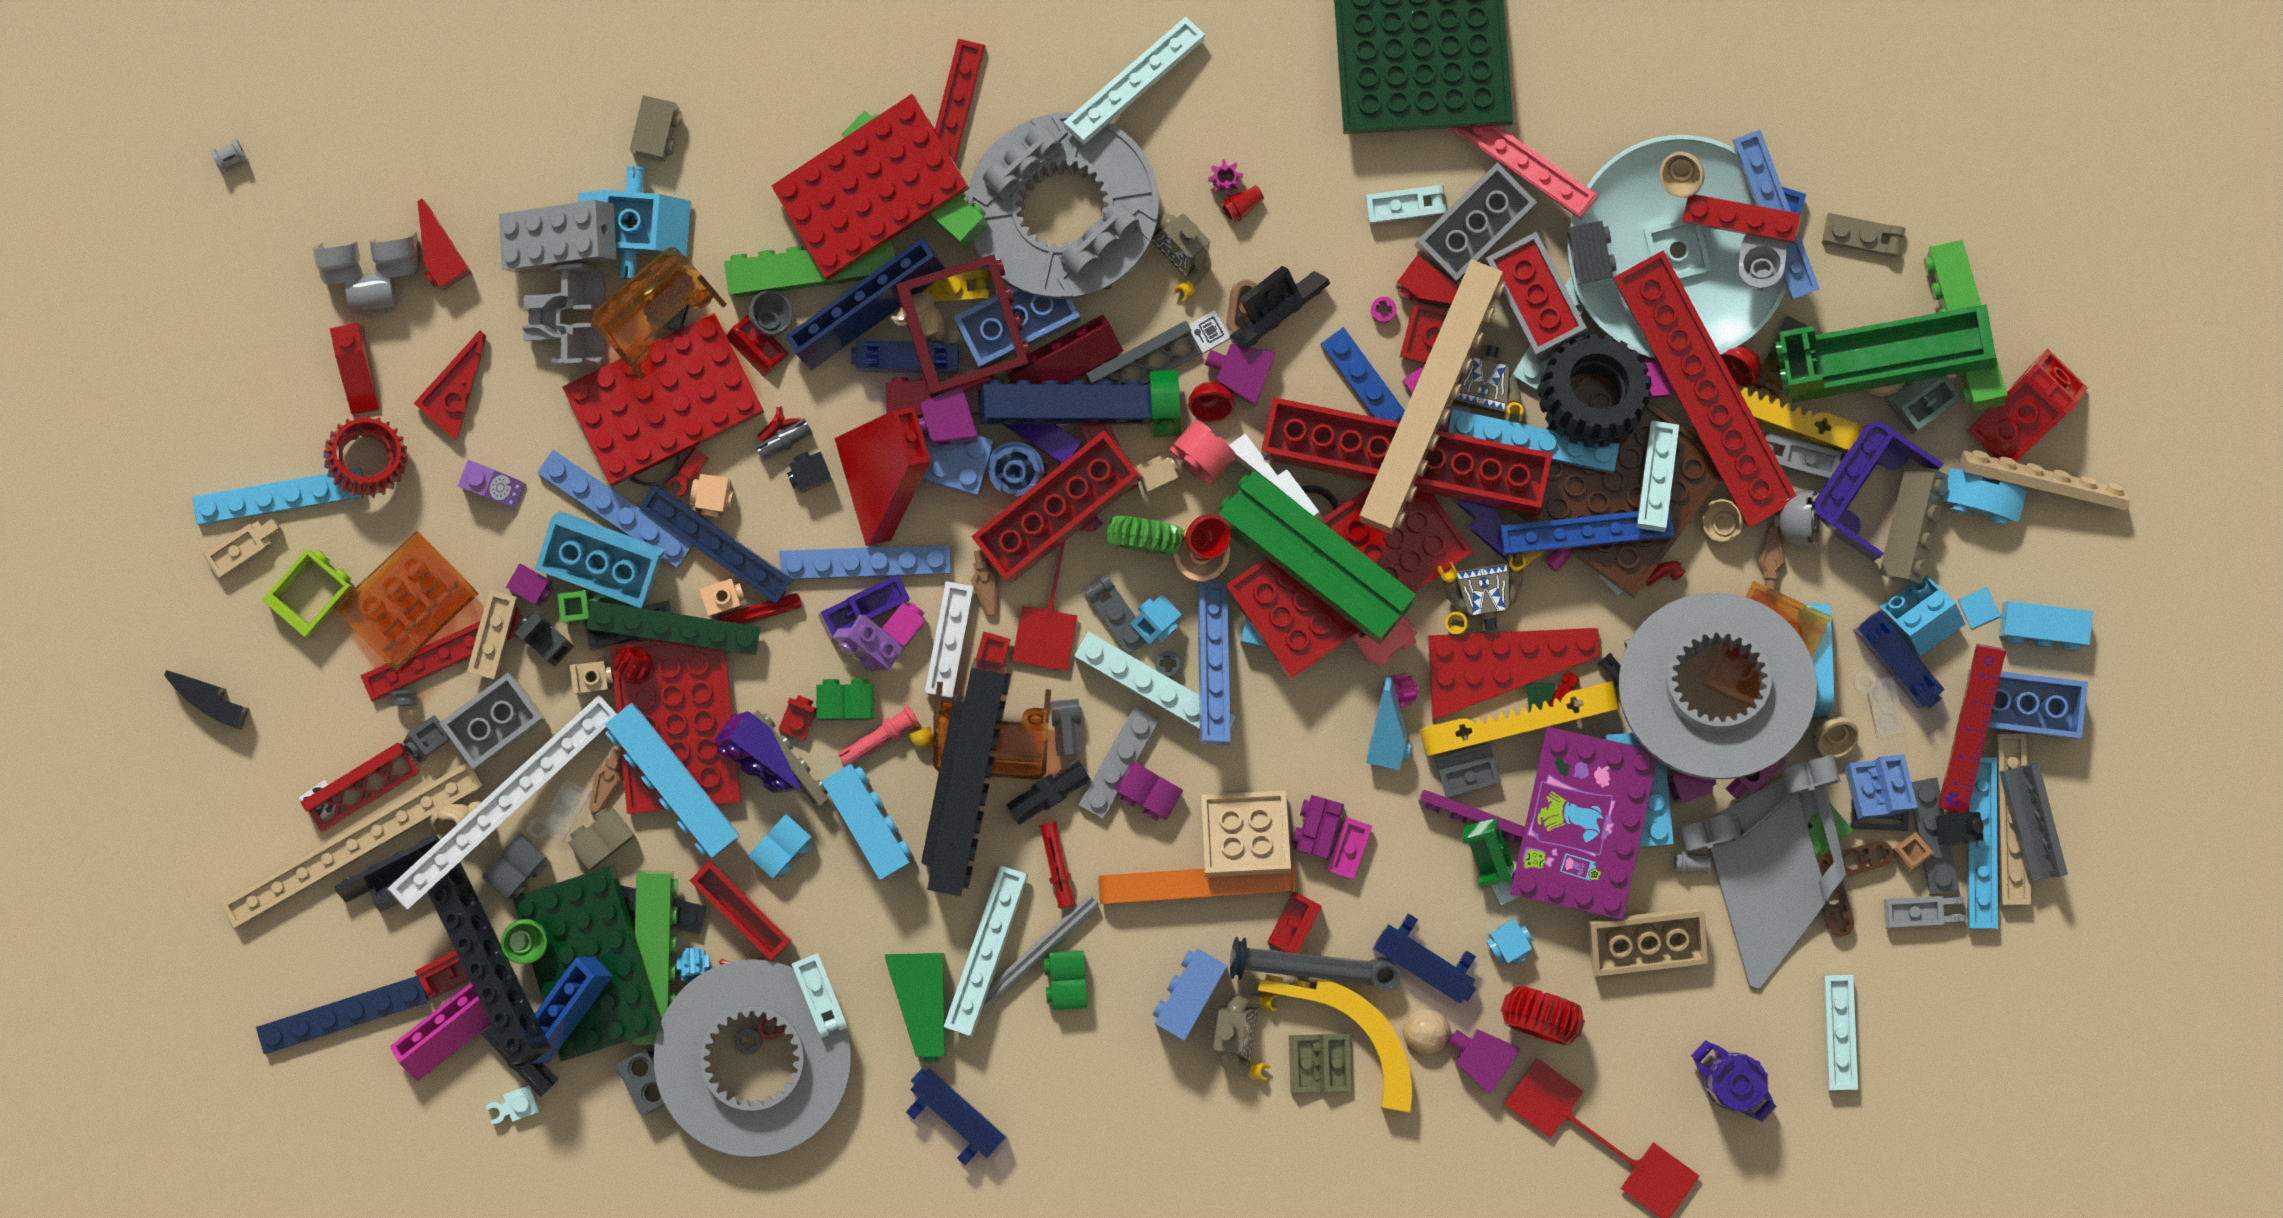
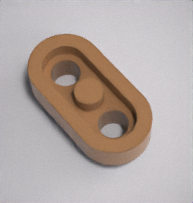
M1243 280L1237 282L1231 289L1226 326L1231 334L1239 329L1236 325L1237 318L1243 320V325L1250 321L1240 301V292L1244 290L1247 293L1257 284L1253 281Z

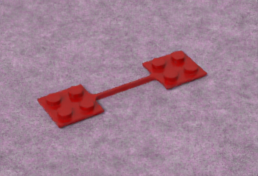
M1048 467L1047 475L1056 468ZM1096 517L1079 530L1093 533ZM1065 541L1059 548L1048 606L1039 609L1022 605L1012 657L1014 662L1068 671L1078 616L1061 613L1054 608Z
M1537 1058L1504 1105L1550 1138L1563 1121L1570 1120L1631 1164L1632 1172L1620 1189L1660 1218H1671L1700 1175L1654 1142L1639 1160H1633L1572 1115V1108L1584 1091Z

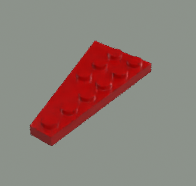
M1598 628L1428 635L1432 721L1599 657Z

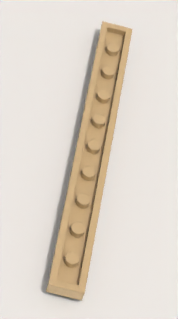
M468 762L220 904L233 927L237 928L430 818L433 813L444 806L454 804L484 787V784L476 770L472 769Z

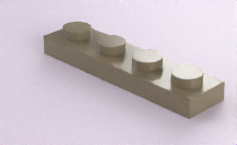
M757 710L753 715L772 729L797 779L800 789L818 810L829 799L826 795L828 792L819 779L815 781L809 774L811 769L805 760L801 757L797 759L791 752L793 749L792 744L784 735L780 737L773 729L775 727L773 720L766 713L762 715Z

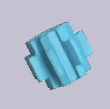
M699 947L686 948L684 951H681L680 957L676 958L678 976H681V981L688 984L702 973L711 969L710 956L706 954L704 949L701 950Z

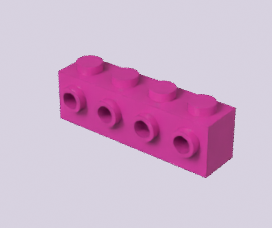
M472 983L468 984L390 1046L398 1063L416 1081L430 1073L435 1067L491 1024Z

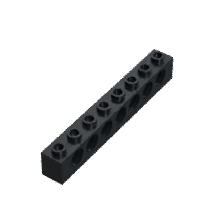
M459 862L427 892L510 1063H532L549 1051L551 1046L508 958L501 949V944L461 862Z

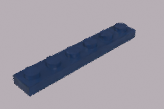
M653 485L639 506L645 513L775 603L780 602L794 581L787 574L658 485Z
M418 976L257 1026L256 1030L263 1053L268 1054L429 1003V999Z

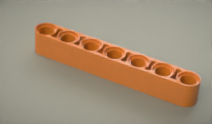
M1294 862L1291 863V873L1205 877V868L1098 875L1100 904L1296 891Z

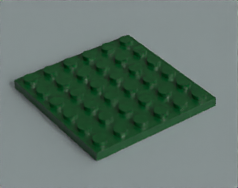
M1334 0L1343 134L1512 125L1513 115L1503 0Z

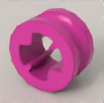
M1388 297L1377 298L1371 306L1372 318L1378 323L1390 322L1396 314V304ZM1380 303H1385L1387 308H1391V313H1387L1388 317H1382L1381 313L1376 312L1375 309L1380 307Z

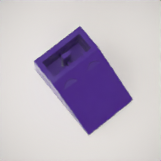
M749 711L732 715L712 743L719 748L718 753L728 760L734 759L741 764L740 769L751 777L757 776L763 781L762 785L772 793L777 794V792L783 793L798 789L797 779L772 729Z

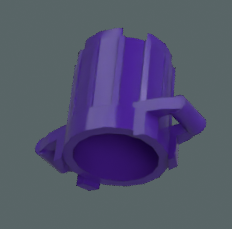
M1706 1040L1691 1055L1699 1070V1074L1703 1078L1705 1091L1715 1104L1731 1111H1740L1760 1122H1763L1776 1108L1771 1094L1768 1092V1074L1758 1060L1746 1054L1728 1052L1722 1047ZM1713 1049L1714 1053L1718 1056L1706 1068L1701 1061ZM1763 1098H1765L1767 1101L1754 1113L1751 1108L1761 1104Z

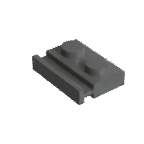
M1490 743L1434 758L1446 798L1501 783Z

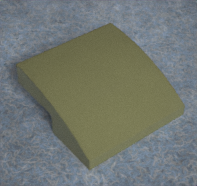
M1350 1034L1289 1035L1291 1093L1352 1091Z

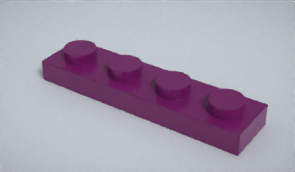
M1422 790L1418 801L1424 803L1423 808L1438 814L1440 809L1451 813L1449 818L1462 823H1466L1467 819L1478 823L1497 818L1501 831L1505 832L1503 835L1505 839L1519 843L1520 839L1523 838L1525 826L1427 790Z

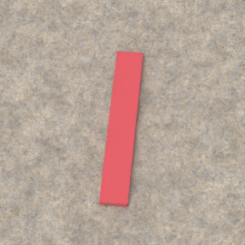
M1499 126L1450 128L1453 132L1579 219L1584 217L1599 198L1595 192Z

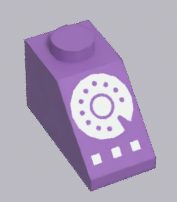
M471 460L467 461L458 483V487L513 509H516L525 483Z

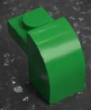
M1178 370L1150 371L1153 437L1181 436Z

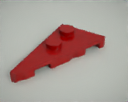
M481 330L478 331L414 402L421 411L455 441L459 437L487 337Z

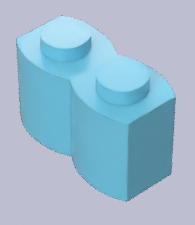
M787 813L750 852L748 857L772 879L777 875L783 878L793 867L790 861L794 856L798 854L802 857L812 846L809 840L813 836Z

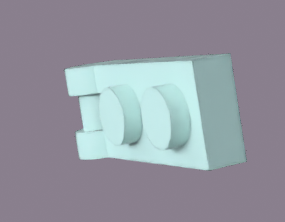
M1443 185L1366 195L1369 224L1444 215L1447 212V208L1442 200V195H1444ZM1423 197H1431L1432 206L1424 207Z
M817 953L792 963L821 1039L829 1036L831 1031L836 1029L841 1031L848 1028L819 954ZM832 1010L835 1018L824 1022L821 1014Z

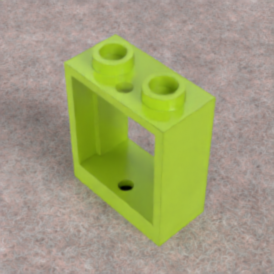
M306 549L262 599L301 635L309 639L355 588L349 583L352 578L341 568L335 571L328 565L330 559L318 549L315 553L312 550ZM313 562L338 583L341 588L309 624L286 604L281 597Z

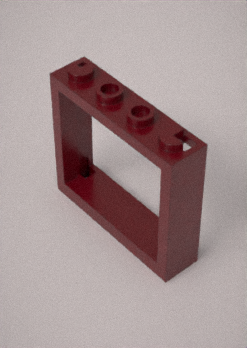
M994 254L895 285L929 395L1028 364L1027 358L1031 357V352L1027 341H1021L1019 331L1023 330L1018 313L1013 315L1010 303H1014V298L1010 286L1004 287L1001 277L1006 275L1002 260H996ZM988 266L1017 358L939 382L910 290Z

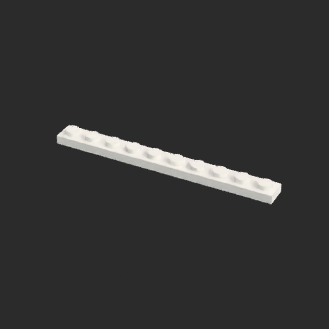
M598 695L389 886L387 890L408 910L605 729V723L617 715L615 711Z

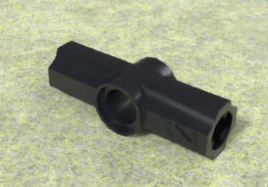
M1077 759L1054 775L1051 773L1032 785L1030 790L1019 795L1006 805L1017 823L1021 825L1044 809L1047 811L1066 799V795L1088 783L1091 778L1079 759Z
M492 1025L482 1034L507 1061L509 1067L515 1070L540 1097L559 1080L544 1063L511 1064Z

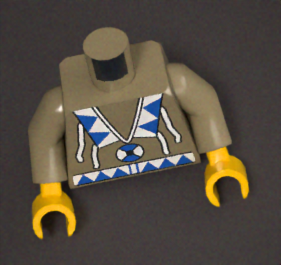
M1160 213L1158 214L1156 229L1151 241L1188 279L1173 289V294L1183 290L1185 296L1181 301H1185L1195 295L1196 289L1194 285H1198L1211 268L1212 263L1209 255L1210 241L1185 214L1182 213L1175 217L1171 214Z
M1484 345L1481 359L1470 357L1473 359L1467 375L1462 373L1458 382L1462 384L1456 400L1451 399L1448 407L1452 403L1464 406L1470 405L1473 408L1502 415L1506 412L1505 419L1509 421L1511 414H1516L1519 417V422L1522 421L1524 409L1521 405V392L1515 375L1509 372V366L1498 364L1501 348Z
M1524 553L1519 561H1513V555H1508L1509 565L1506 563L1457 572L1453 563L1450 562L1451 570L1447 573H1444L1441 566H1438L1437 569L1443 579L1447 599L1459 612L1466 613L1467 617L1480 616L1483 632L1499 629L1497 613L1507 611L1509 606L1515 603L1522 587L1523 568L1526 565Z
M1262 992L1260 996L1258 994H1236L1231 997L1228 1005L1219 1009L1213 1050L1220 1056L1223 1068L1243 1075H1249L1252 1080L1268 1079L1262 1076L1261 1070L1262 1068H1270L1267 1063L1251 1064L1250 1058L1258 1007L1277 1011L1279 1007L1271 1005V1002L1275 997L1280 998L1279 995L1270 992Z

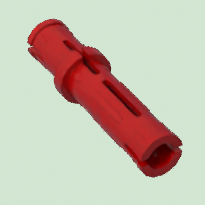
M1057 821L1041 824L1039 828L1041 829L1051 873L1049 881L1054 886L1058 903L1057 907L1064 908L1075 905L1070 885L1072 877L1071 873L1068 874Z

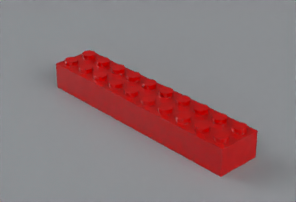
M1273 397L1261 454L1268 461L1374 482L1400 422ZM1437 430L1436 434L1440 435L1434 451L1429 450L1425 458L1428 461L1426 471L1423 477L1417 476L1414 483L1417 491L1541 516L1553 453Z

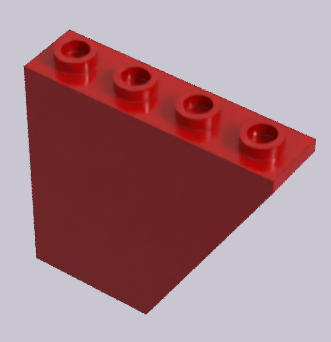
M915 407L893 410L834 438L866 546L891 541L931 462Z

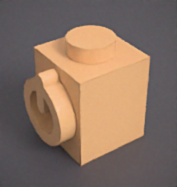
M700 474L699 479L693 480L690 506H695L697 510H701V515L706 517L718 518V513L725 514L726 508H731L733 502V491H729L731 481L729 478Z
M732 578L699 589L707 615L710 618L743 608L741 601L745 600L742 586L740 583L735 584Z

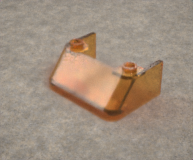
M671 247L660 253L596 309L591 316L590 322L642 380L645 375L636 365L646 360L649 352V345L646 341L687 305L693 309L704 308L709 305L712 298L722 308L727 304L677 248Z
M937 682L933 715V766L937 771L940 769L953 703L943 702V682ZM1046 689L1044 708L1027 709L1022 714L1021 722H996L995 728L1001 730L996 751H990V756H995L991 777L1036 780L1046 774L1051 689Z

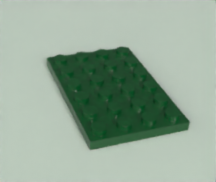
M615 865L522 894L517 899L513 897L518 918L531 919L542 925L548 936L546 952L539 960L532 963L543 1001L576 957H596L613 975L558 1050L560 1062L663 1030Z

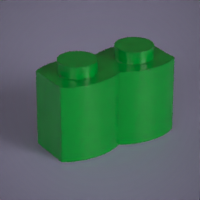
M839 679L822 680V685H816L817 720H874V685L868 684V679H851V684L846 685L840 684Z
M1084 951L1049 952V958L1044 959L1045 976L1051 975V987H1046L1047 1004H1053V1010L1087 1008Z

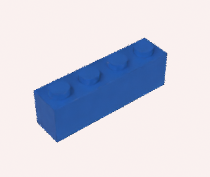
M576 957L535 1012L551 1049L532 1063H548L553 1059L613 977L596 957Z

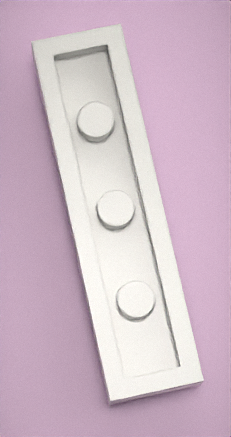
M945 582L925 693L953 698L974 586Z

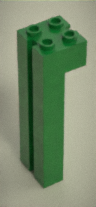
M1987 304L1815 335L1814 326L1779 332L1781 341L1775 342L1780 368H1783L1780 369L1784 394L1791 395L1792 403L1997 367Z
M1255 470L1250 476H1243L1236 486V489H1238L1237 494L1232 498L1227 496L1218 508L1220 511L1219 517L1229 526L1231 538L1244 548H1247L1250 544L1380 645L1415 603L1416 594Z

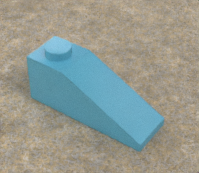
M1386 676L1366 763L1400 770L1402 760L1408 761L1411 744L1406 743L1408 732L1391 677Z

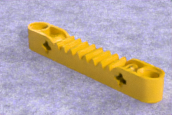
M1746 387L1740 391L1757 423L1842 453L1848 452L1864 426L1830 413L1820 412L1812 417V411L1809 410L1802 415L1801 407L1799 406L1792 412L1790 403H1786L1781 408L1780 399H1776L1770 404L1768 395L1759 400L1758 392L1755 391L1751 396H1748V388ZM1822 421L1824 423L1823 427L1827 431L1819 434V428L1815 425Z
M1611 681L1571 691L1565 694L1561 703L1557 698L1554 699L1553 707H1550L1544 701L1542 710H1539L1535 704H1532L1530 713L1524 707H1521L1520 715H1516L1512 709L1509 712V718H1505L1502 712H1500L1497 721H1494L1492 716L1488 715L1487 723L1485 724L1480 718H1476V724L1464 718L1421 728L1419 731L1425 755L1428 757L1620 709L1614 683ZM1575 697L1577 702L1582 701L1583 706L1579 707V713H1574L1573 709H1567V705L1571 703L1570 698ZM1461 725H1465L1467 729H1472V733L1468 735V740L1463 741L1462 737L1456 736V732L1460 731Z

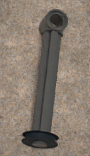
M1235 937L1230 953L1231 979L1238 975L1239 980H1241L1244 970L1367 983L1382 991L1394 989L1400 981L1398 968L1386 957H1377L1370 961L1254 949L1247 948V941L1244 937L1242 941ZM1390 969V974L1387 978L1378 979L1377 976L1380 970Z

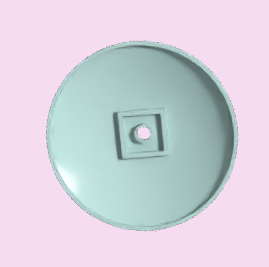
M1668 135L1640 142L1614 156L1592 177L1586 187L1595 192L1599 198L1582 219L1573 214L1570 227L1603 221V227H1609L1611 243L1607 244L1609 255L1614 254L1617 268L1616 271L1612 272L1613 277L1664 250L1718 352L1723 354L1728 349L1735 348L1750 339L1767 323L1787 290L1785 281L1782 276L1775 285L1764 288L1762 291H1758L1757 288L1743 282L1739 275L1738 265L1741 244L1746 234L1683 223L1687 198H1678L1666 192L1660 182L1659 169L1662 161L1670 154L1680 151L1690 153L1700 160L1705 174L1704 183L1696 195L1756 205L1735 148L1725 143L1694 135ZM1568 242L1570 275L1575 291L1589 316L1608 336H1612L1616 342L1620 343L1622 340L1628 344V349L1636 350L1638 354L1656 359L1612 278L1577 285ZM1678 242L1684 246L1685 254L1682 258H1675L1671 255L1670 246L1673 243Z

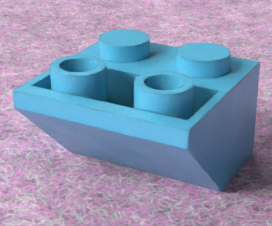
M1927 575L1923 578L1922 585L1911 583L1879 606L1903 641L1919 657L1966 625L1957 604Z

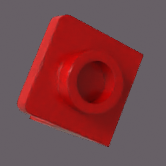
M800 695L797 696L796 700L789 698V704L778 730L806 740L817 713V708L812 706L814 701Z

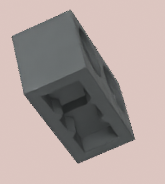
M646 1048L615 1064L641 1116L664 1105L662 1097L658 1101H652L647 1096L649 1086H657L654 1072V1051L651 1052L649 1048ZM639 1059L644 1060L648 1064V1072L644 1076H640L634 1071V1064Z

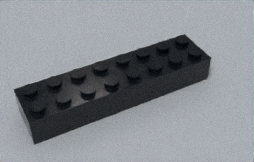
M977 658L973 660L927 890L961 896L963 888L969 889L973 866H969L968 861L974 862L979 840L973 838L974 833L980 834L984 811H979V806H985L990 785L984 783L985 778H991L995 756H990V751H996L1001 730L995 728L996 722L1002 723L1006 701H1002L1001 696L1007 695L1012 675L1011 673H1006L1007 664Z

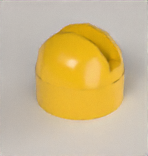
M1452 612L1445 619V627L1452 634L1464 633L1469 625L1468 618L1461 612ZM1451 620L1463 621L1464 627L1451 625Z
M930 726L909 734L911 742L919 749H925L933 742V733Z

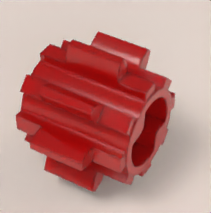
M628 645L625 649L622 648L612 663L615 665L614 672H616V676L625 682L636 683L637 680H641L651 665L647 663L649 660V656L646 655L647 652L637 646Z

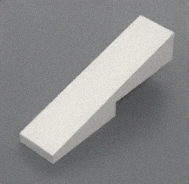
M1246 434L1229 445L1237 454L1235 460L1253 473L1255 470L1321 522L1323 521L1318 509L1289 471L1286 469L1277 476Z

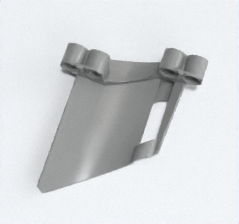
M1833 754L1780 769L1782 773L1781 778L1708 819L1680 826L1687 854L1707 848L1710 850L1750 987L1760 989L1846 876L1826 788L1828 785L1841 782ZM1818 812L1821 816L1834 861L1823 877L1808 829L1810 818Z

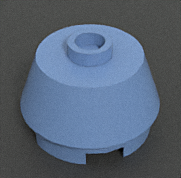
M1008 442L1000 445L992 452L988 460L987 471L992 484L998 491L1009 495L1022 496L1042 480L1044 466L1040 455L1034 448L1022 442Z

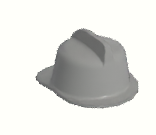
M1745 235L1741 244L1738 265L1739 275L1743 282L1757 288L1758 291L1775 285L1784 273L1787 253L1786 242Z

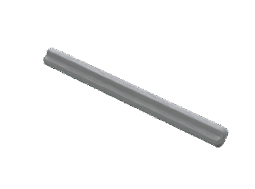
M1087 896L990 985L981 1013L1099 907V904L1092 896Z

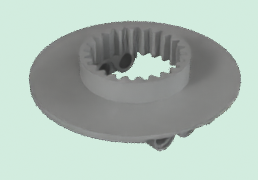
M1068 112L1053 113L1031 119L999 138L988 149L976 167L966 197V201L970 205L975 202L986 212L984 218L989 226L973 241L980 257L983 258L994 254L996 260H1002L1006 274L1001 276L1004 282L1022 292L1044 298L1065 299L1081 297L1100 291L1121 279L1144 255L1152 240L1158 221L1159 193L1153 169L1141 148L1125 132L1111 123L1107 124L1083 145L1064 127V121L1073 114ZM1065 169H1069L1071 175L1079 171L1082 178L1088 175L1089 181L1096 183L1097 189L1101 191L1105 208H1102V213L1104 217L1093 223L1084 232L1083 236H1080L1070 245L1064 243L1062 248L1059 249L1057 244L1053 243L1048 247L1046 240L1043 239L1039 242L1037 235H1031L1029 227H1026L1022 211L1025 209L1023 200L1029 197L1027 190H1034V181L1043 182L1042 175L1046 174L1050 178L1055 170L1060 175H1063Z
M1703 593L1687 596L1663 606L1647 618L1636 630L1628 643L1621 662L1619 696L1623 714L1634 736L1660 762L1676 771L1696 778L1708 780L1734 779L1754 774L1774 765L1796 746L1806 732L1813 716L1817 696V680L1814 664L1807 646L1792 625L1781 615L1762 603L1743 596L1727 593ZM1717 644L1718 648L1728 644L1731 651L1738 647L1739 655L1749 654L1748 662H1756L1754 670L1755 672H1760L1758 681L1761 684L1758 699H1755L1752 708L1748 707L1746 709L1745 716L1738 713L1735 721L1730 716L1726 717L1725 722H1721L1719 717L1709 721L1707 714L1698 717V710L1688 711L1689 703L1681 702L1682 693L1677 692L1679 684L1676 680L1679 666L1692 659L1700 651L1709 649Z
M756 959L739 960L716 966L687 984L671 1002L661 1020L663 1030L657 1032L654 1047V1072L660 1095L666 1108L681 1128L697 1141L714 1150L745 1157L767 1156L789 1150L803 1143L819 1131L831 1118L844 1095L851 1064V1050L847 1028L841 1031L839 1029L831 1031L829 1036L821 1039L794 969L790 966ZM832 1010L821 1014L824 1022L835 1018ZM739 1015H744L745 1017H749V1015H756V1017L766 1015L767 1020L776 1017V1025L781 1026L785 1024L787 1027L784 1033L793 1034L794 1037L790 1043L798 1046L793 1055L799 1057V1060L795 1061L793 1066L798 1071L790 1074L793 1083L786 1082L784 1084L786 1092L778 1090L775 1100L770 1096L766 1097L764 1101L759 1099L755 1101L745 1099L742 1101L738 1100L737 1096L728 1099V1091L719 1092L720 1083L711 1082L714 1073L708 1072L706 1069L711 1065V1061L705 1059V1056L711 1054L707 1044L714 1043L715 1040L711 1035L712 1033H720L719 1024L724 1026L729 1024L728 1017L734 1020L739 1019Z

